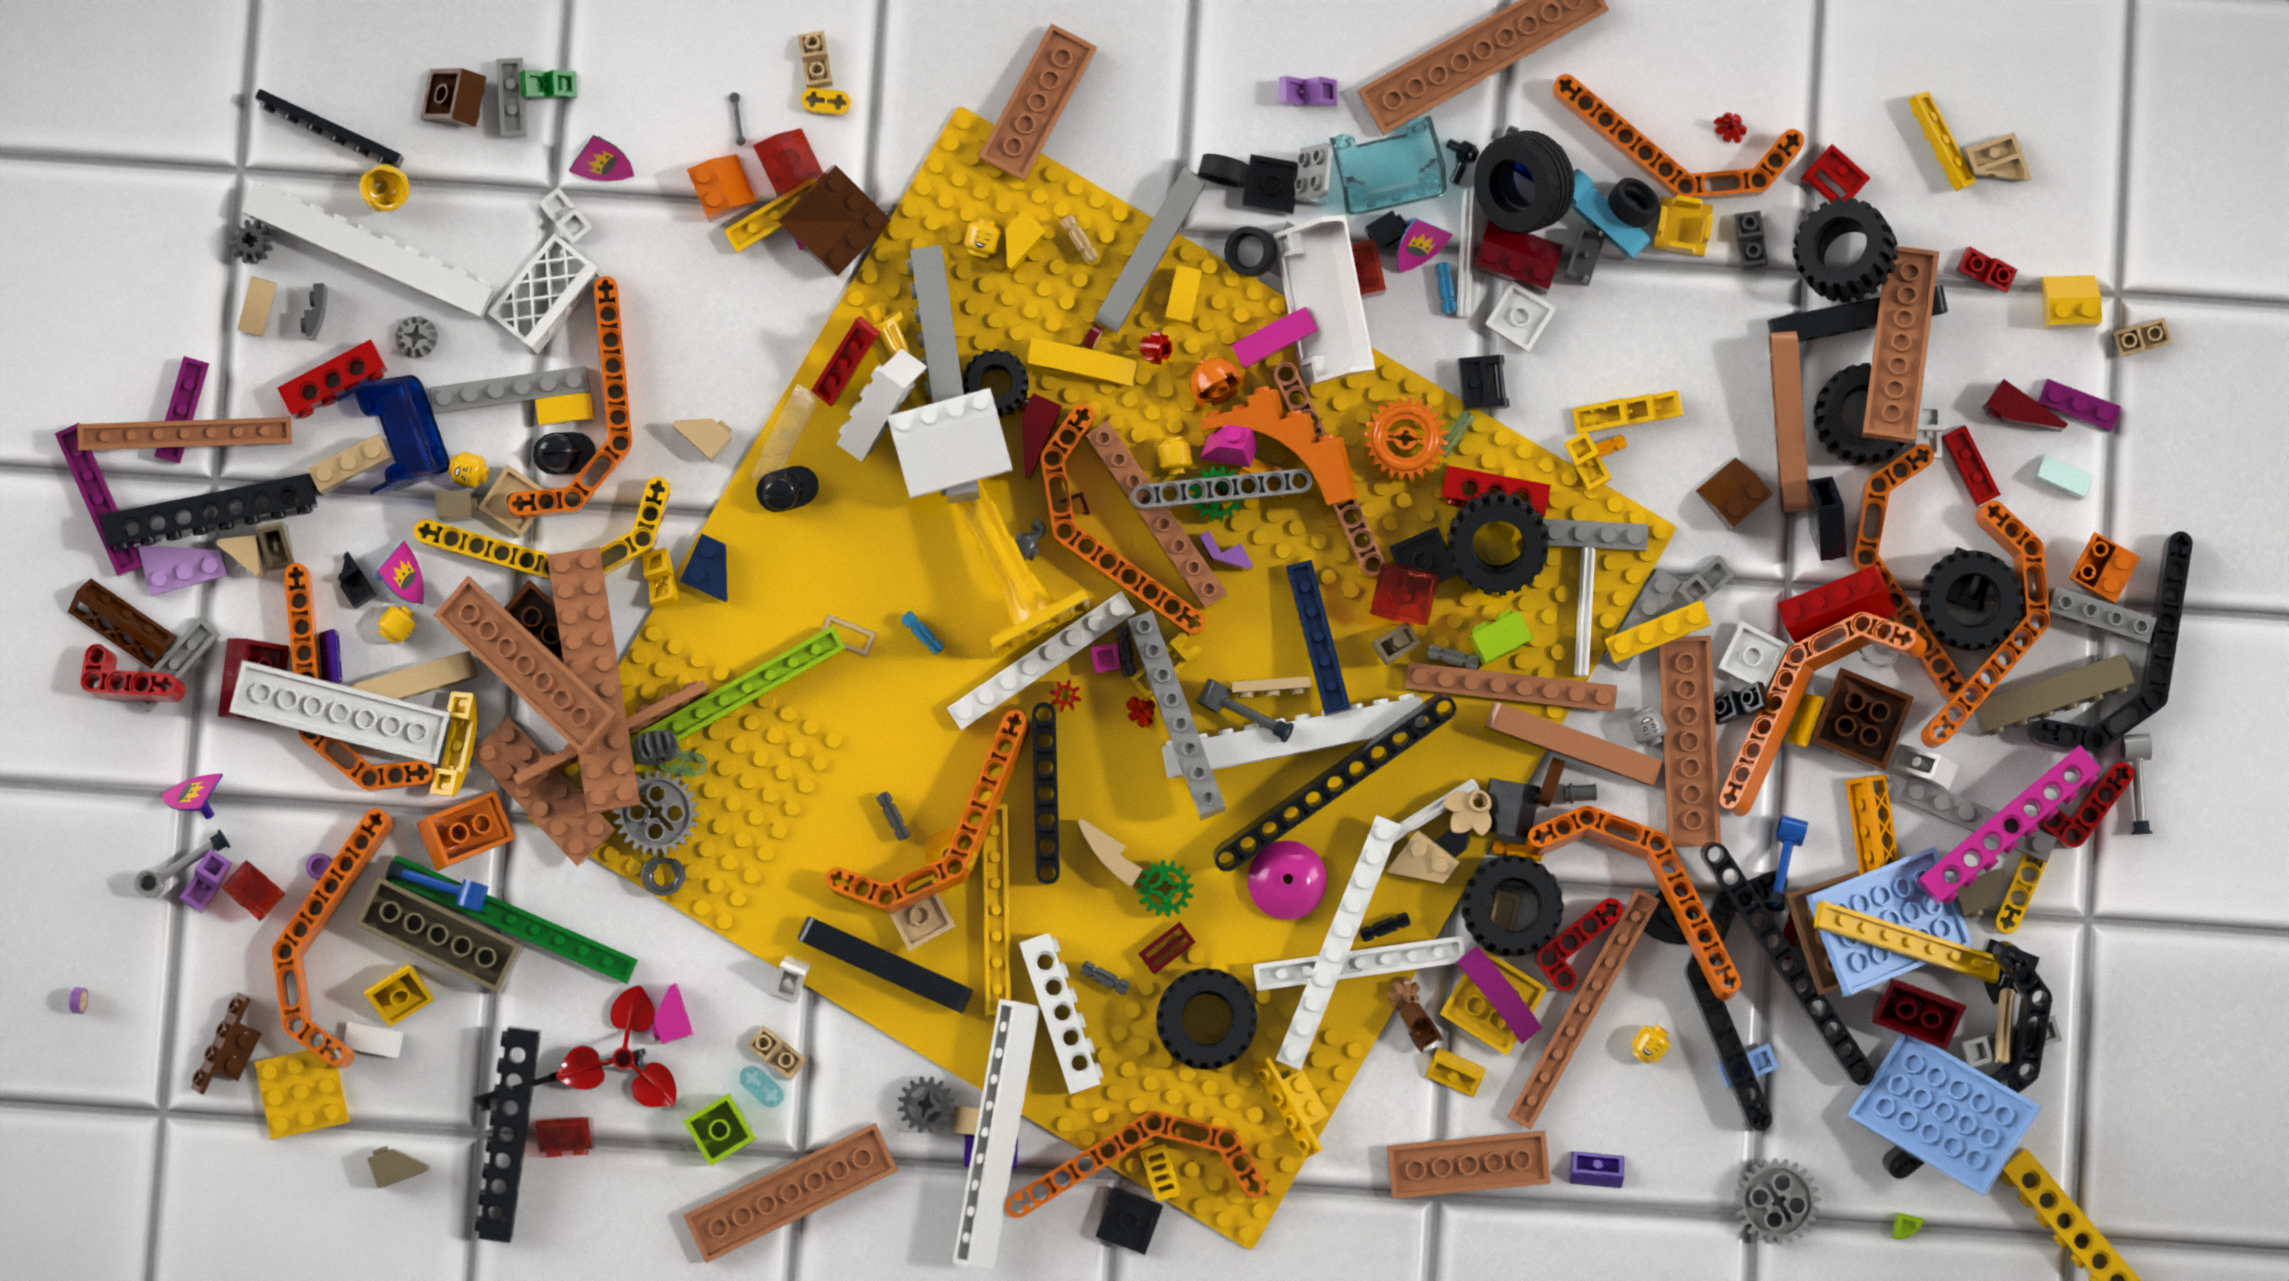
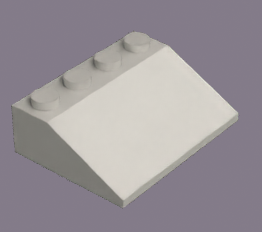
M990 388L887 416L910 499L1013 471Z

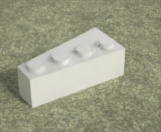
M902 348L883 367L879 364L870 377L873 379V382L871 384L868 383L860 394V397L863 398L860 403L857 402L849 413L852 416L851 420H847L840 428L838 433L841 434L837 445L860 462H863L873 452L888 429L889 421L887 416L898 413L902 407L901 403L916 385L913 382L923 374L927 366Z

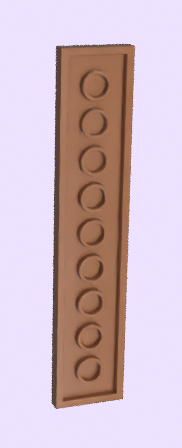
M1519 0L1363 86L1357 92L1381 134L1385 136L1609 11V8L1604 0Z
M595 547L547 555L564 664L619 714L584 755L578 751L587 813L594 814L641 806L600 548Z

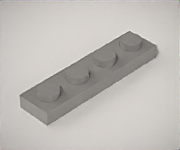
M1543 519L1547 528L1549 546L1647 551L1648 524Z
M1658 568L1618 633L1658 618L1680 581ZM1607 650L1603 658L1613 663ZM1635 656L1614 665L1626 671Z
M199 617L150 672L168 673L181 680L221 634L202 617ZM148 682L144 684L142 691L146 690ZM136 701L149 713L160 703Z

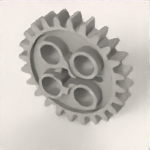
M660 770L656 771L655 777H652L649 771H646V779L644 780L636 775L639 799L644 795L655 808L660 809L662 807L661 815L674 829L669 831L658 818L652 819L653 812L640 799V805L644 807L645 815L639 820L633 819L631 815L634 807L613 810V813L621 815L620 819L614 821L617 825H623V828L618 833L620 835L628 834L624 840L626 844L635 841L633 844L634 850L643 846L642 853L645 855L649 849H652L654 856H657L659 849H662L663 853L668 855V847H672L677 852L678 842L687 845L684 839L685 835L694 836L689 830L690 827H698V824L692 820L694 817L700 816V813L693 811V808L697 807L699 803L691 802L690 800L696 795L695 792L686 793L685 791L688 789L689 784L685 783L680 786L681 777L679 776L672 781L670 772H667L665 777L662 778ZM660 787L664 790L665 795L661 801L655 802L651 799V792L653 789ZM673 807H680L683 814L678 821H672L669 818V811ZM653 825H661L663 828V834L658 839H652L649 835V830Z
M1773 1158L1772 1166L1766 1160H1762L1763 1168L1761 1169L1756 1164L1752 1165L1755 1173L1751 1174L1745 1171L1744 1174L1748 1180L1738 1181L1743 1190L1734 1192L1741 1196V1200L1734 1202L1735 1205H1739L1742 1208L1736 1212V1215H1744L1745 1217L1740 1224L1751 1225L1747 1231L1748 1234L1758 1231L1757 1240H1761L1766 1235V1242L1768 1244H1771L1774 1237H1776L1779 1245H1782L1783 1237L1789 1243L1793 1242V1234L1798 1238H1802L1801 1229L1811 1230L1807 1222L1817 1221L1812 1216V1212H1820V1209L1815 1207L1814 1203L1821 1201V1198L1813 1196V1193L1817 1192L1819 1187L1810 1186L1814 1181V1177L1806 1179L1804 1176L1807 1173V1169L1798 1172V1163L1796 1162L1791 1167H1788V1159H1784L1782 1164L1779 1165L1777 1158ZM1780 1175L1785 1176L1788 1181L1787 1187L1782 1191L1778 1190L1775 1186V1179ZM1764 1181L1769 1183L1775 1196L1783 1197L1780 1203L1791 1217L1790 1222L1786 1220L1779 1206H1772L1771 1203L1774 1202V1198L1764 1186ZM1760 1189L1765 1193L1766 1199L1762 1204L1757 1205L1753 1201V1193ZM1793 1198H1798L1802 1202V1208L1797 1213L1792 1212L1789 1207V1203ZM1772 1212H1776L1780 1217V1222L1776 1227L1769 1226L1767 1222V1217Z

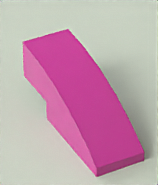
M1304 307L1254 332L1231 346L1243 368H1250L1316 332L1318 328L1307 307Z

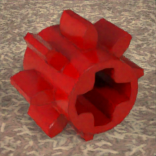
M1151 331L1150 337H1144L1140 343V352L1144 356L1143 360L1150 361L1151 364L1161 365L1162 359H1168L1172 353V343L1168 340L1169 336L1162 335V332Z
M1069 679L1066 685H1061L1057 681L1058 689L1056 691H1049L1051 695L1056 697L1051 702V705L1058 703L1060 705V712H1063L1064 707L1068 706L1074 711V701L1081 702V698L1075 696L1080 687L1072 688ZM1060 691H1071V701L1066 702L1064 699L1060 701L1058 699L1061 696Z

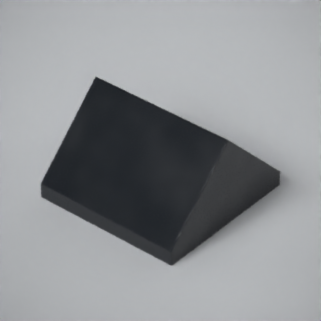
M1489 778L1487 794L1490 796L1492 804L1488 812L1492 823L1488 831L1527 838L1529 831L1534 825L1537 808L1536 802L1539 797L1540 786Z

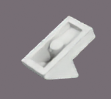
M786 955L780 964L772 994L797 1003L811 964Z

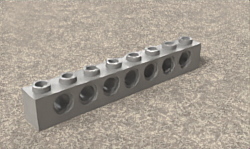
M1153 611L1127 619L1129 631L1200 821L1225 812L1224 801Z

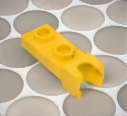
M1185 631L1179 633L1166 646L1176 675L1193 662L1202 652L1198 646H1194L1190 650L1182 648L1183 644L1188 640ZM1141 668L1130 678V681L1148 700L1153 696V692L1144 668Z

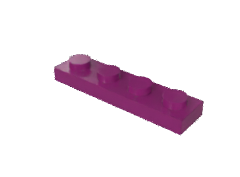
M183 356L165 421L194 419L209 363ZM185 447L157 448L154 457L181 464Z

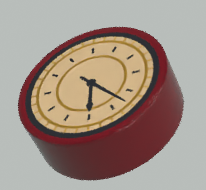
M1097 324L1093 325L1084 340V347L1095 350L1104 334L1105 328Z

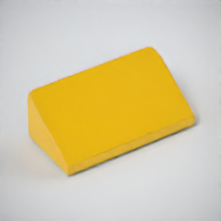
M1810 694L1803 695L1787 735V743L1802 749L1808 747L1825 698Z
M1438 1047L1425 1077L1474 1098L1486 1069L1481 1065Z

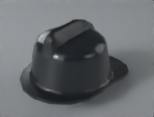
M577 432L546 434L537 441L533 450L534 463L537 467L547 474L554 475L580 473L596 454L595 445L592 440L583 433Z
M800 465L787 467L764 475L758 482L756 496L759 503L766 510L772 512L788 511L804 506L815 498L819 489L818 479L815 473L807 467Z

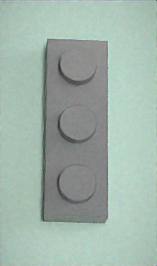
M523 58L496 59L501 138L526 137V98H521L520 72L524 70Z

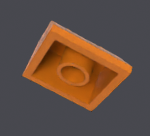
M737 154L710 159L687 169L709 222L757 202Z

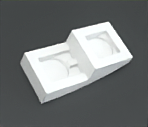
M559 187L538 203L572 244L592 228Z
M1920 404L1915 446L1926 444L1932 448L1934 459H1941L1943 404ZM1917 450L1918 455L1915 459H1924L1927 454L1925 452L1919 453Z
M348 1022L344 1043L352 1050L399 1058L404 1032Z

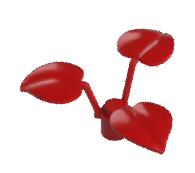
M637 985L625 990L618 996L611 1008L610 1018L612 1024L616 1028H626L623 1047H619L613 1052L612 1059L600 1061L598 1052L589 1046H578L572 1049L564 1058L556 1074L558 1080L575 1089L589 1090L596 1088L604 1081L605 1073L601 1066L614 1064L619 1069L630 1067L640 1075L632 1082V1094L637 1102L647 1107H672L675 1105L676 1084L669 1069L660 1063L651 1062L642 1071L633 1064L634 1056L632 1051L628 1049L630 1030L634 1032L647 1030L652 1025L655 1017L653 1003L642 986Z

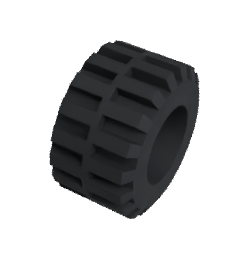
M994 349V351L990 352L985 350L983 354L975 355L972 362L967 364V369L963 374L964 394L980 391V380L986 372L994 369L1002 370L1010 376L1011 388L1007 394L999 398H993L999 418H1003V415L1006 414L1008 416L1013 414L1015 409H1019L1022 406L1029 388L1028 374L1024 364H1021L1020 359L1016 355L1012 356L1011 352L1006 350L1005 352L1000 351V349Z

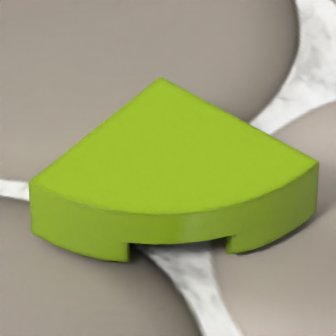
M1897 1213L1891 1238L1904 1239L1912 1236L1921 1228L1924 1219Z

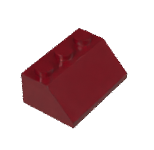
M1489 220L1473 270L1508 282L1514 281L1523 287L1547 294L1563 245L1529 233L1514 234L1504 231Z
M227 638L218 717L272 723L229 711L242 661L246 660L286 670L289 646L246 638Z
M1890 978L1882 986L1873 1006L1872 1023L1947 1050L1966 1009V1005Z

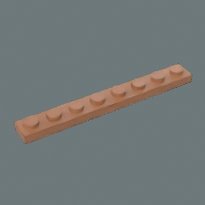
M291 417L77 424L78 451L292 444Z
M1411 662L1407 663L1405 689L1606 712H1615L1617 685Z
M692 681L686 684L682 691L676 694L668 693L659 699L660 702L652 706L647 704L638 708L635 711L636 714L627 718L629 736L708 695L709 692L704 681ZM568 743L564 746V750L556 754L555 752H550L541 757L540 762L532 766L531 764H526L516 771L517 773L513 775L519 790L521 791L579 762L578 751Z

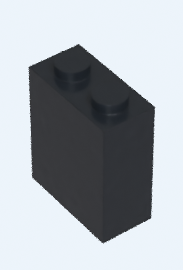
M1833 476L1807 480L1809 532L1820 560H1835L1847 557L1844 504Z

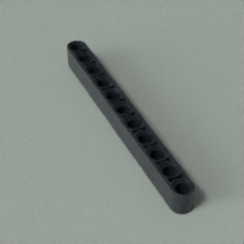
M1446 693L1435 694L1220 843L1213 852L1216 866L1224 872L1234 870L1449 721L1456 713V704L1452 697ZM1441 701L1450 702L1449 709L1445 712L1437 711V705ZM1420 716L1428 717V722L1424 727L1415 726V721ZM1398 731L1406 732V738L1402 742L1393 741V736ZM1374 747H1384L1385 751L1382 756L1376 758L1371 756ZM1353 762H1362L1363 767L1359 772L1353 773L1349 770ZM1331 777H1340L1341 783L1335 788L1328 786V781ZM1310 792L1319 793V799L1314 803L1306 801V796ZM1288 807H1296L1298 809L1297 814L1292 818L1284 816V812ZM1267 822H1273L1276 824V828L1273 832L1266 833L1262 830L1263 825ZM1245 837L1254 839V844L1249 848L1241 846V841ZM1224 852H1229L1233 855L1232 859L1227 863L1219 861L1220 855Z
M1715 841L1705 843L1700 850L1703 862L1844 1073L1852 1082L1858 1085L1870 1084L1874 1078L1872 1065L1825 995H1818L1813 977L1724 845ZM1718 847L1720 856L1717 860L1711 861L1708 857V852L1711 848ZM1727 869H1732L1735 877L1732 882L1725 883L1723 873ZM1747 891L1749 893V900L1746 904L1740 905L1737 897L1740 892ZM1756 913H1762L1764 921L1760 926L1755 927L1752 923V918ZM1771 935H1777L1779 939L1778 945L1774 948L1767 946V939ZM1790 956L1793 959V965L1790 969L1783 970L1781 966L1782 960ZM1805 978L1808 982L1807 989L1803 992H1798L1796 984L1800 979ZM1820 1000L1822 1009L1819 1013L1813 1014L1811 1005L1814 1001ZM1835 1022L1837 1030L1833 1035L1828 1036L1825 1028L1829 1023ZM1845 1044H1850V1055L1842 1057L1840 1054L1841 1047ZM1864 1066L1866 1069L1865 1076L1861 1079H1856V1068Z

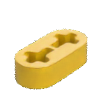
M809 88L805 90L801 97L804 109L814 114L843 116L851 108L848 94L839 90ZM812 94H815L818 100L825 101L824 103L817 102L815 107H811L806 99H810ZM838 97H842L846 105H842L841 110H837L836 106L828 104V101L835 102Z

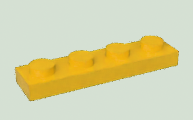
M1929 91L1910 98L1908 102L1911 106V111L1918 119L1924 136L1933 147L1935 156L1942 164L1948 181L1957 192L1977 183Z
M809 179L723 230L736 253L739 254L783 228L778 220L816 182L815 179Z
M1702 600L1608 637L1604 639L1613 664H1616L1708 627L1712 623Z

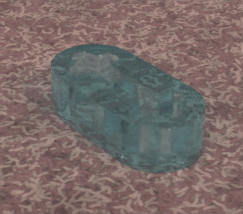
M678 750L679 755L675 758L681 760L680 765L672 764L671 768H667L666 763L658 764L665 772L690 777H700L706 773L708 768V762L703 755ZM695 758H699V762L703 764V767L698 768L697 772H692V767L684 765L685 761L694 762Z
M748 1066L742 1070L740 1074L741 1084L762 1104L767 1107H776L782 1103L784 1099L782 1088L760 1068ZM748 1071L750 1073L758 1072L756 1078L762 1083L760 1087L755 1083H750L749 1085L746 1083L748 1079L746 1073ZM764 1086L771 1091L774 1089L778 1090L776 1096L779 1099L776 1102L773 1100L767 1102L765 1100L767 1094L762 1090Z

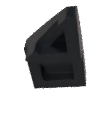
M347 551L344 553L343 558L345 561L338 580L340 581L341 589L352 606L358 609L376 597L377 593L351 554Z
M1450 828L1434 842L1456 858L1467 850L1471 840V829L1465 833L1458 834L1453 833Z

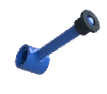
M1783 814L1780 817L1775 840L1781 841L1783 846L1773 891L1769 893L1768 900L1764 902L1768 910L1775 912L1785 910L1783 890L1792 850L1795 845L1802 846L1808 827L1807 821Z
M391 860L386 873V880L388 881L390 879L397 881L403 879L457 896V905L479 912L482 910L489 886L463 879L461 886L407 870L405 866L396 864L395 860Z

